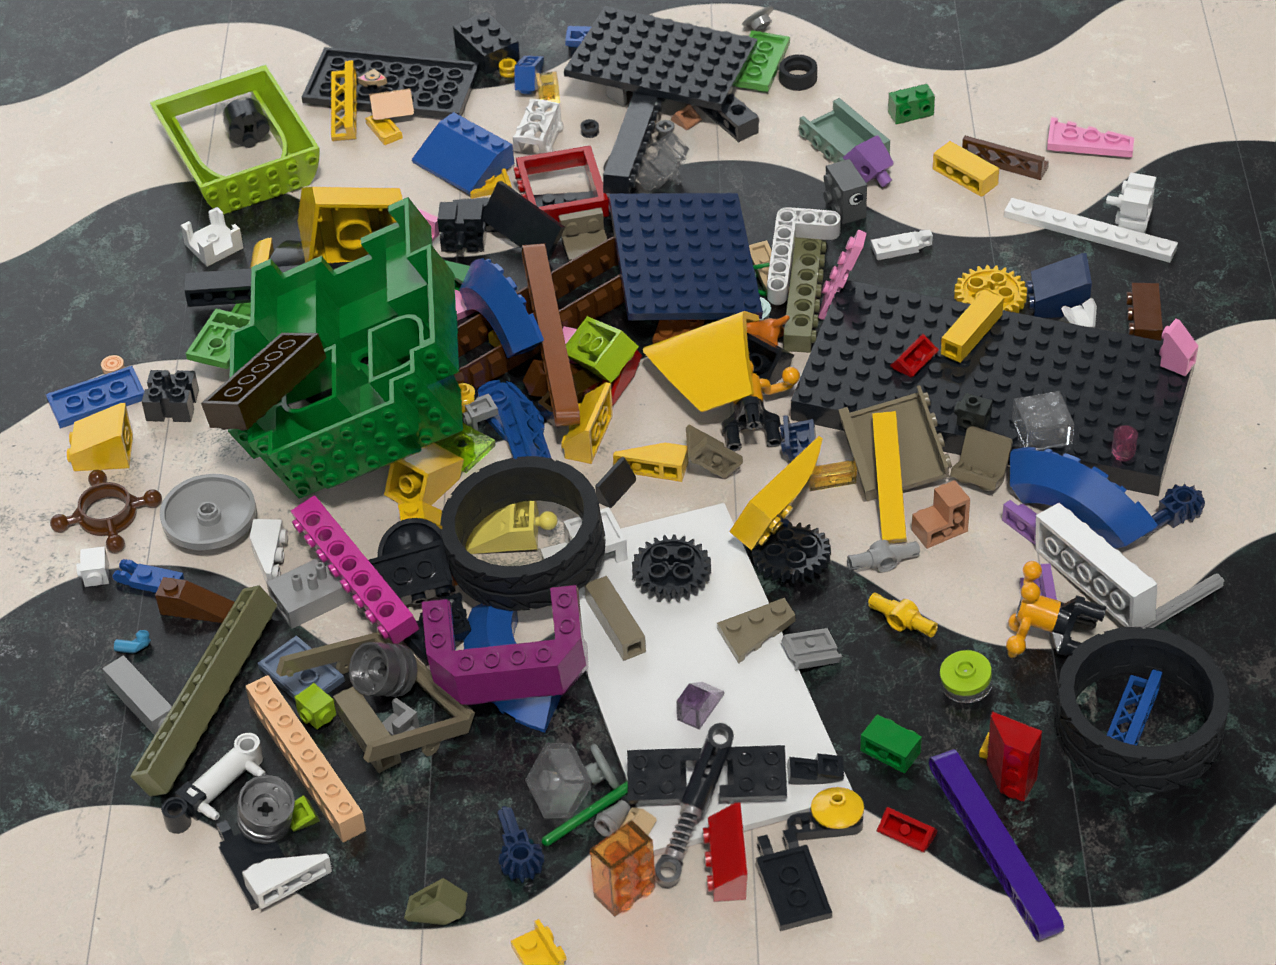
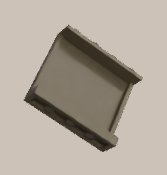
M920 385L917 386L918 393L849 413L848 407L839 409L843 430L867 501L879 498L872 413L896 411L903 491L949 477V468L952 467L949 454L943 453L942 447H945L942 434H937L935 427L938 426L934 412H929L928 406H931L927 392H922Z

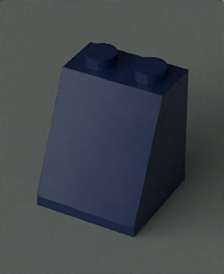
M1081 253L1031 271L1030 281H1026L1027 294H1031L1029 296V309H1033L1035 317H1064L1061 309L1063 306L1072 308L1081 305L1083 307L1082 304L1090 299L1092 281L1087 253Z

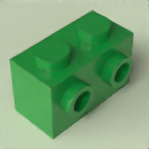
M928 84L900 89L888 94V113L895 125L934 115L935 95Z

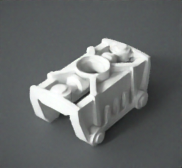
M540 99L529 100L520 125L517 126L516 134L513 136V151L522 152L525 144H538L540 154L553 152L552 146L558 132H561L564 128L563 122H561L559 103ZM540 130V138H535V134Z

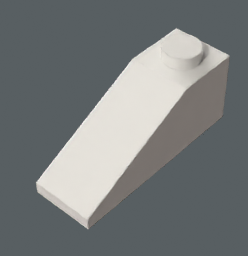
M327 854L266 859L261 863L251 865L247 870L243 871L246 888L259 908L263 909L331 873L332 870L329 856Z

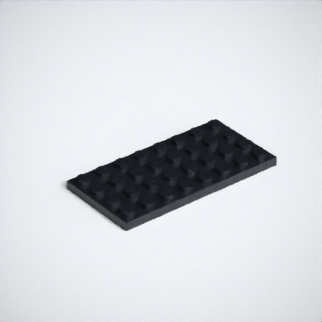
M324 47L301 98L302 103L331 106V72L345 70V61L353 60L357 72V109L372 111L369 94L410 89L414 109L413 115L446 118L454 112L461 116L480 66L479 62ZM375 69L386 77L387 84L377 87V84L366 87L358 83V77ZM345 77L337 78V83L342 86L345 83ZM342 92L336 99L342 102L345 99V93Z

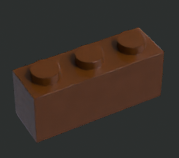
M1132 283L1131 291L1126 292V305H1130L1127 308V321H1131L1128 325V335L1161 341L1163 327L1159 283Z

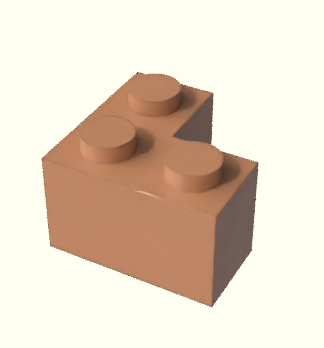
M954 480L934 489L933 506L912 514V531L926 549L968 532L969 496Z

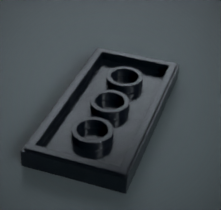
M502 181L497 182L484 210V221L520 248H522V245L544 243L549 262L565 229L564 225Z

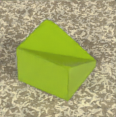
M304 795L295 800L291 828L294 832L320 821L311 803Z

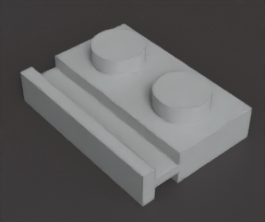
M828 628L786 634L781 640L791 661L794 660L796 670L839 663L842 655L837 652L838 647Z

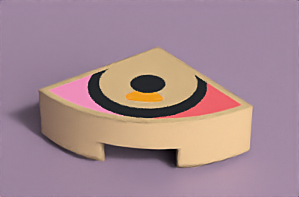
M372 69L358 77V83L366 87L377 84V87L387 84V79L378 71Z

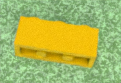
M951 141L933 153V170L981 197L998 185V167Z

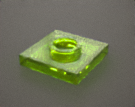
M464 423L463 431L435 443L463 458L461 471L465 473L496 446L494 439ZM460 440H465V443L469 444L465 447L456 446Z

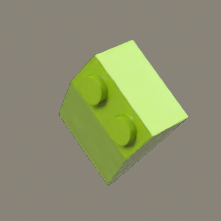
M588 316L566 343L569 359L610 383L620 375L622 368L632 359L634 352L639 347L623 331Z

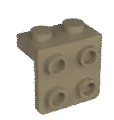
M974 426L969 427L966 431L960 461L952 467L950 476L957 478V481L961 483H972L978 485L982 490L995 491L1004 481L1013 444L1012 439Z

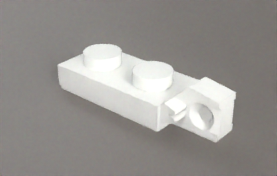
M930 230L914 231L873 239L870 246L876 259L882 260L918 253L919 249L933 244V235Z

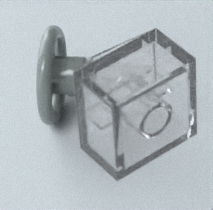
M545 743L525 779L544 818H571L592 786L604 779H607L613 790L619 787L614 773L597 744L590 746L597 762L585 766L572 743Z

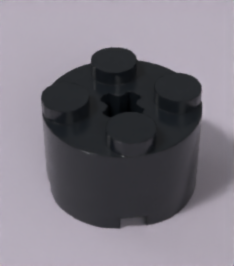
M245 98L246 100L241 101L236 99L225 107L223 123L230 139L234 143L246 148H252L269 132V123L259 102L252 98Z

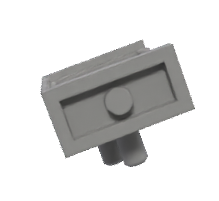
M319 557L266 582L269 596L277 604L276 608L291 629L352 600L351 592L347 594L339 582L341 581L340 577L334 578L327 567L329 565L328 562H321Z

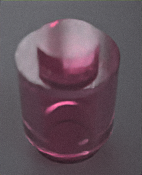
M1124 425L1114 430L1112 453L1116 459L1128 461L1135 455L1138 439L1136 429Z

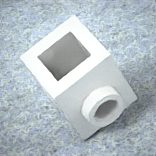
M105 546L81 549L80 563H77L76 567L78 578H83L85 587L109 584V561Z

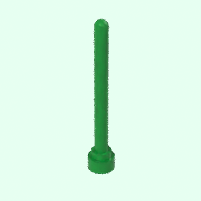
M628 781L542 838V844L550 846L628 793Z

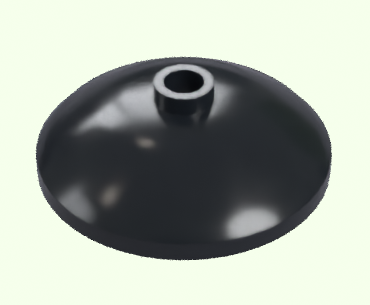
M409 518L399 521L391 526L381 538L377 557L441 540V530L436 524L422 518Z

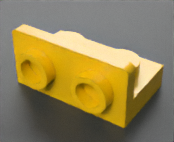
M540 919L534 921V930L511 940V947L522 965H564V962L567 961L562 947H556L553 942L554 936L549 926L544 927Z

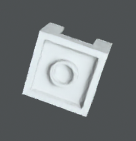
M218 207L209 211L211 225L193 233L190 221L181 225L185 245L206 266L244 248L240 228L234 224L232 225L233 229L230 230L225 225L223 212Z
M610 508L601 509L600 512L605 531L603 539H606L605 553L615 550L616 562L628 560L627 541ZM580 516L564 521L565 541L567 544L575 537L582 525Z

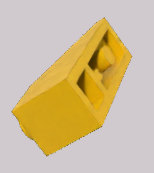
M667 442L615 451L613 453V466L621 457H624L635 475L678 482L683 481L689 463L686 445Z

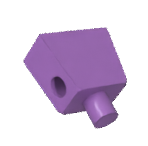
M878 135L855 146L843 157L844 160H851L866 183L876 178L883 188L893 181L886 171L893 166L894 162Z

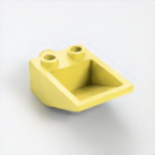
M536 501L510 504L485 517L471 532L465 549L470 554L537 549L538 526L544 530L554 529L558 522L557 516L551 511H545L539 516Z

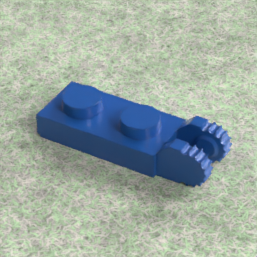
M123 559L119 563V567L123 571L117 570L112 575L117 583L155 593L163 577L184 580V575L181 572L140 563L137 564L133 560Z

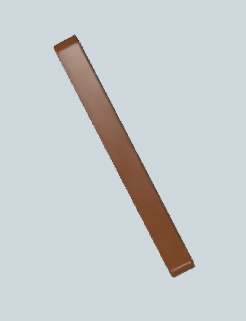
M544 243L522 245V259L533 315L544 338V341L539 345L556 427L580 425L579 406L546 247Z

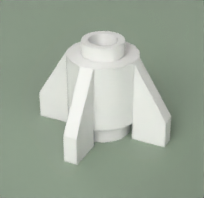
M1093 298L1082 304L1083 307L1081 305L1072 308L1063 306L1061 309L1064 317L1058 321L1095 328L1097 306Z

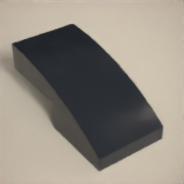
M817 753L815 759L789 756L787 761L788 784L815 785L842 781L844 779L843 756Z

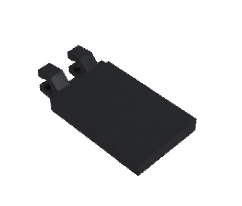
M225 820L216 824L222 842H219V851L251 911L259 908V906L246 888L243 871L247 870L251 865L261 863L266 859L285 858L277 842L266 844L253 842L246 838L242 832L234 836L231 827Z
M793 828L783 830L784 837H782V841L785 847L783 851L773 852L767 834L757 837V849L760 857H756V865L779 930L784 931L832 918V910L807 844L799 846Z

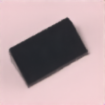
M621 457L595 485L598 502L609 508H612L636 482V476L624 457Z

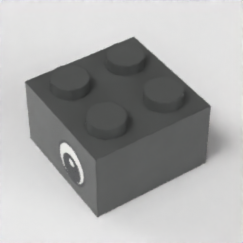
M847 159L826 165V175L823 176L825 183L823 197L826 204H829L832 211L840 215L842 224L866 218L867 184L851 160Z

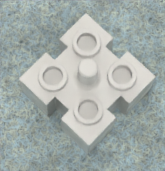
M1130 172L1128 181L1124 180L1121 192L1123 195L1120 194L1119 197L1107 196L1106 204L1120 208V211H1117L1115 224H1119V227L1141 233L1146 232L1153 207L1156 177Z

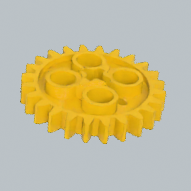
M988 265L982 270L981 267L977 266V271L969 269V274L962 273V278L957 279L954 299L957 302L972 304L980 293L986 290L1004 298L1003 310L1019 313V309H1023L1024 303H1026L1027 287H1025V281H1020L1021 276L1014 277V271L1006 273V268L998 270V266H995L994 269H990Z

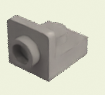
M486 394L478 397L474 402L465 405L466 412L462 413V418L466 426H470L473 432H477V422L499 415L498 408L491 396Z

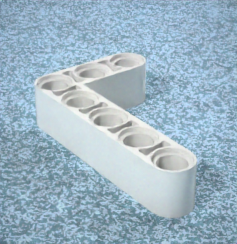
M789 207L778 211L767 280V297L770 303L780 305L787 300L795 238L836 239L840 235V215L837 212Z

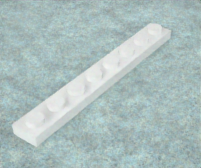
M1011 198L1004 210V217L1169 263L1177 250L1178 243L1020 199Z

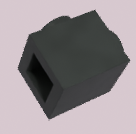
M965 393L962 401H958L955 406L954 415H957V425L965 428L974 426L985 430L991 419L993 400Z

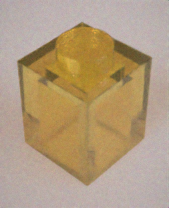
M556 71L537 73L538 98L540 100L560 103Z

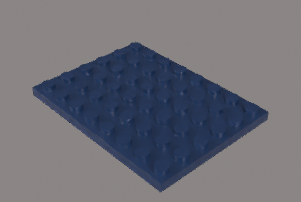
M738 193L609 194V206L628 320L724 319L743 311L759 315V319H762L763 310Z

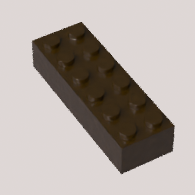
M281 333L201 403L210 428H221L222 430L239 429L241 431L252 428L259 418L265 416L270 408L278 404L280 399L287 393L293 391V388L299 382L305 380L306 376L311 371L317 369L319 364L327 358L319 334Z

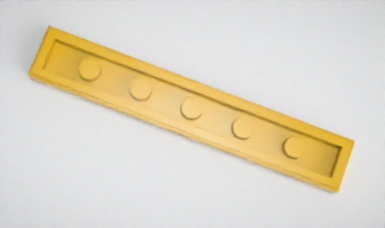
M896 411L872 413L882 540H887L889 544L907 542Z

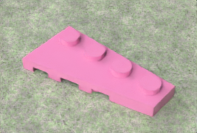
M1051 117L1047 150L1119 157H1132L1134 137L1110 131L1101 133L1094 127L1089 126L1085 129L1077 127V123L1068 121L1065 124L1058 122V118Z
M858 230L854 237L849 238L845 248L847 251L841 252L837 262L839 264L838 267L834 266L829 278L831 280H826L821 293L824 294L818 318L825 319L833 298H835V293L840 292V289L844 287L849 272L852 271L863 249L866 232Z

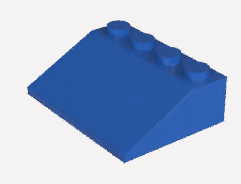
M454 112L436 125L412 158V163L469 195L472 190L486 184L485 181L492 178L493 175L495 177L500 175L503 168L507 170L515 164L512 143Z

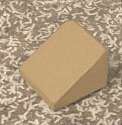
M632 807L623 821L620 831L645 841L657 819L644 809Z

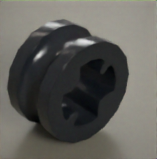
M587 119L581 123L580 128L583 137L594 138L599 134V124L596 120Z

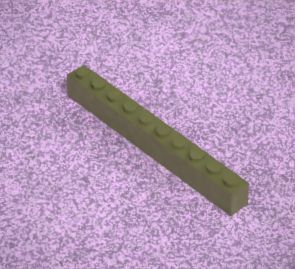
M260 585L242 589L130 777L149 796L167 794L173 788L176 777L184 769L186 760L195 750L200 736L207 730V724L218 711L220 702L229 692L231 683L240 673L244 661L250 656L255 642L262 636V630L273 617L272 613L277 604Z

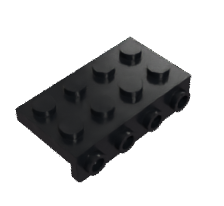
M443 539L368 560L405 605L422 604V602H426L427 599L433 597L444 598L449 596L451 592L456 591ZM357 606V610L361 617H366L364 613L366 611L365 608L362 607L361 609H359Z

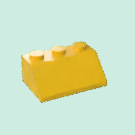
M608 382L587 393L582 403L578 404L580 425L569 426L568 434L562 438L561 448L564 449L565 459L592 464L613 417L611 383Z

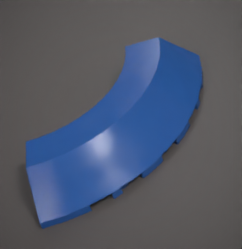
M477 259L471 263L459 289L467 311L475 309L487 319L497 334L507 358L532 351L544 341V338L533 313L528 315L526 311L525 298L520 294L517 295L515 291L517 290V285L511 277L505 278L503 275L504 269L497 263H491L490 259Z
M1035 447L1013 449L1010 452V486L1023 504L1040 503L1054 506L1060 503L1066 509L1072 511L1079 520L1086 523L1096 534L1102 536L1114 549L1129 545L1158 526L1139 501L1134 503L1125 494L1127 489L1107 479L1109 475L1095 466L1090 469L1080 463L1081 459L1066 453L1061 456L1048 448L1045 451H1038Z
M482 603L471 609L467 619L470 623L471 632L464 639V649L517 644L514 639L515 629L518 624L517 611L496 609ZM562 695L492 703L498 707L502 714L506 712L514 717L516 722L529 728L546 732Z

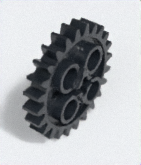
M791 522L788 523V527L781 525L775 534L770 532L771 536L762 546L758 544L752 550L754 567L758 568V572H764L765 578L772 575V581L781 578L782 583H785L787 579L795 583L797 578L805 582V576L813 579V573L821 574V568H827V562L831 561L829 538H825L824 532L819 533V528L811 530L810 524L802 527L801 522L797 526H793Z
M673 534L672 539H668L666 535H663L662 541H659L656 537L653 544L646 541L645 548L639 547V554H634V561H632L633 579H635L636 586L641 585V592L648 590L649 597L657 594V598L660 600L663 596H667L668 602L674 596L678 601H680L681 595L689 599L690 592L698 594V587L705 588V582L710 580L711 557H708L707 550H702V544L695 545V539L686 542V536L678 540L676 534Z

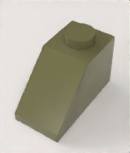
M442 878L409 896L404 919L411 922L447 925L464 915L468 893Z

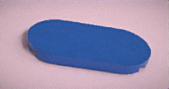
M500 380L489 381L477 390L479 397L489 394L497 408L511 395L528 400L515 384L508 381L506 383H500ZM534 406L542 431L544 433V418L540 415V412ZM500 415L486 419L495 431L508 442Z

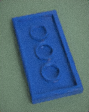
M129 366L48 393L46 397L61 429L119 403H125L126 406L141 402L144 389L133 366Z

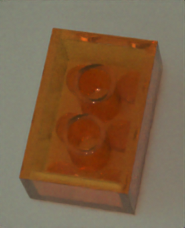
M632 820L590 849L594 898L614 917L622 911L629 910L637 900L643 896H648L656 887L653 839Z

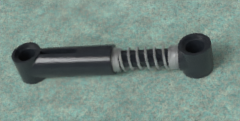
M717 723L710 727L680 803L682 806L680 811L681 817L677 818L678 824L674 825L676 830L672 831L673 837L669 838L670 844L667 845L664 854L661 855L655 865L654 880L663 888H671L678 883L684 865L682 862L685 857L684 851H687L686 846L690 844L689 838L693 837L691 833L695 831V824H698L696 820L701 817V814H705L734 738L733 730L727 724ZM718 734L723 735L726 738V742L718 744L713 740V737ZM711 754H714L716 756L710 772L706 774L704 773ZM663 867H670L674 870L675 874L669 878L664 877L660 870Z

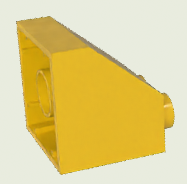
M302 188L298 226L305 263L319 256H322L327 263L352 262L368 255L361 245V238L396 222L388 212V206L402 200L400 188Z

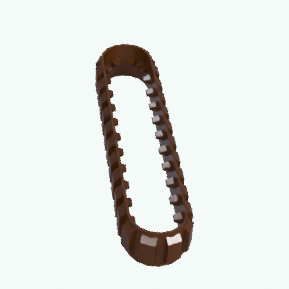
M615 237L605 240L551 272L556 300L608 269L619 265ZM621 274L560 309L559 315L562 329L564 326L578 329L587 316L596 320L624 303ZM528 286L516 293L525 298L526 311L529 315L533 313ZM481 313L458 326V357L489 340L488 333L494 329ZM501 344L459 368V372L454 374V377L458 384L468 383L478 390L483 384L497 379L540 353V345L532 351L507 358Z

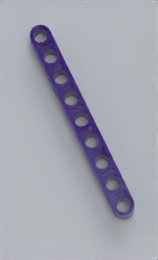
M952 749L930 757L929 766L933 776L1035 940L1041 941L1064 932V923L1060 913L958 752Z

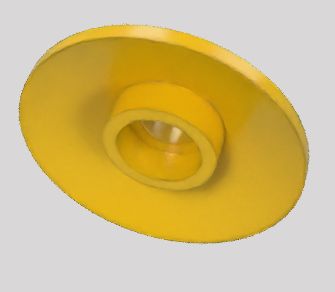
M832 787L824 789L815 795L811 802V813L814 819L821 825L833 829H843L853 826L862 818L864 803L861 797L854 791L843 787Z

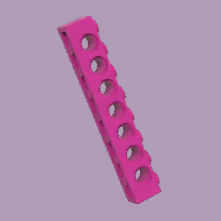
M315 495L291 510L295 519L292 521V524L297 532L305 534L303 536L310 548L315 547L317 549L315 552L321 562H328L329 565L327 567L334 578L340 577L341 581L339 582L346 593H353L352 599L359 609L365 608L366 611L364 613L370 623L374 624L376 622L378 624L377 630L384 640L389 638L393 644H398L419 630L413 614Z

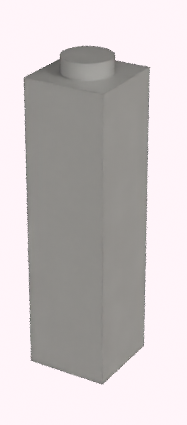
M123 655L102 668L106 683L155 735L172 706Z

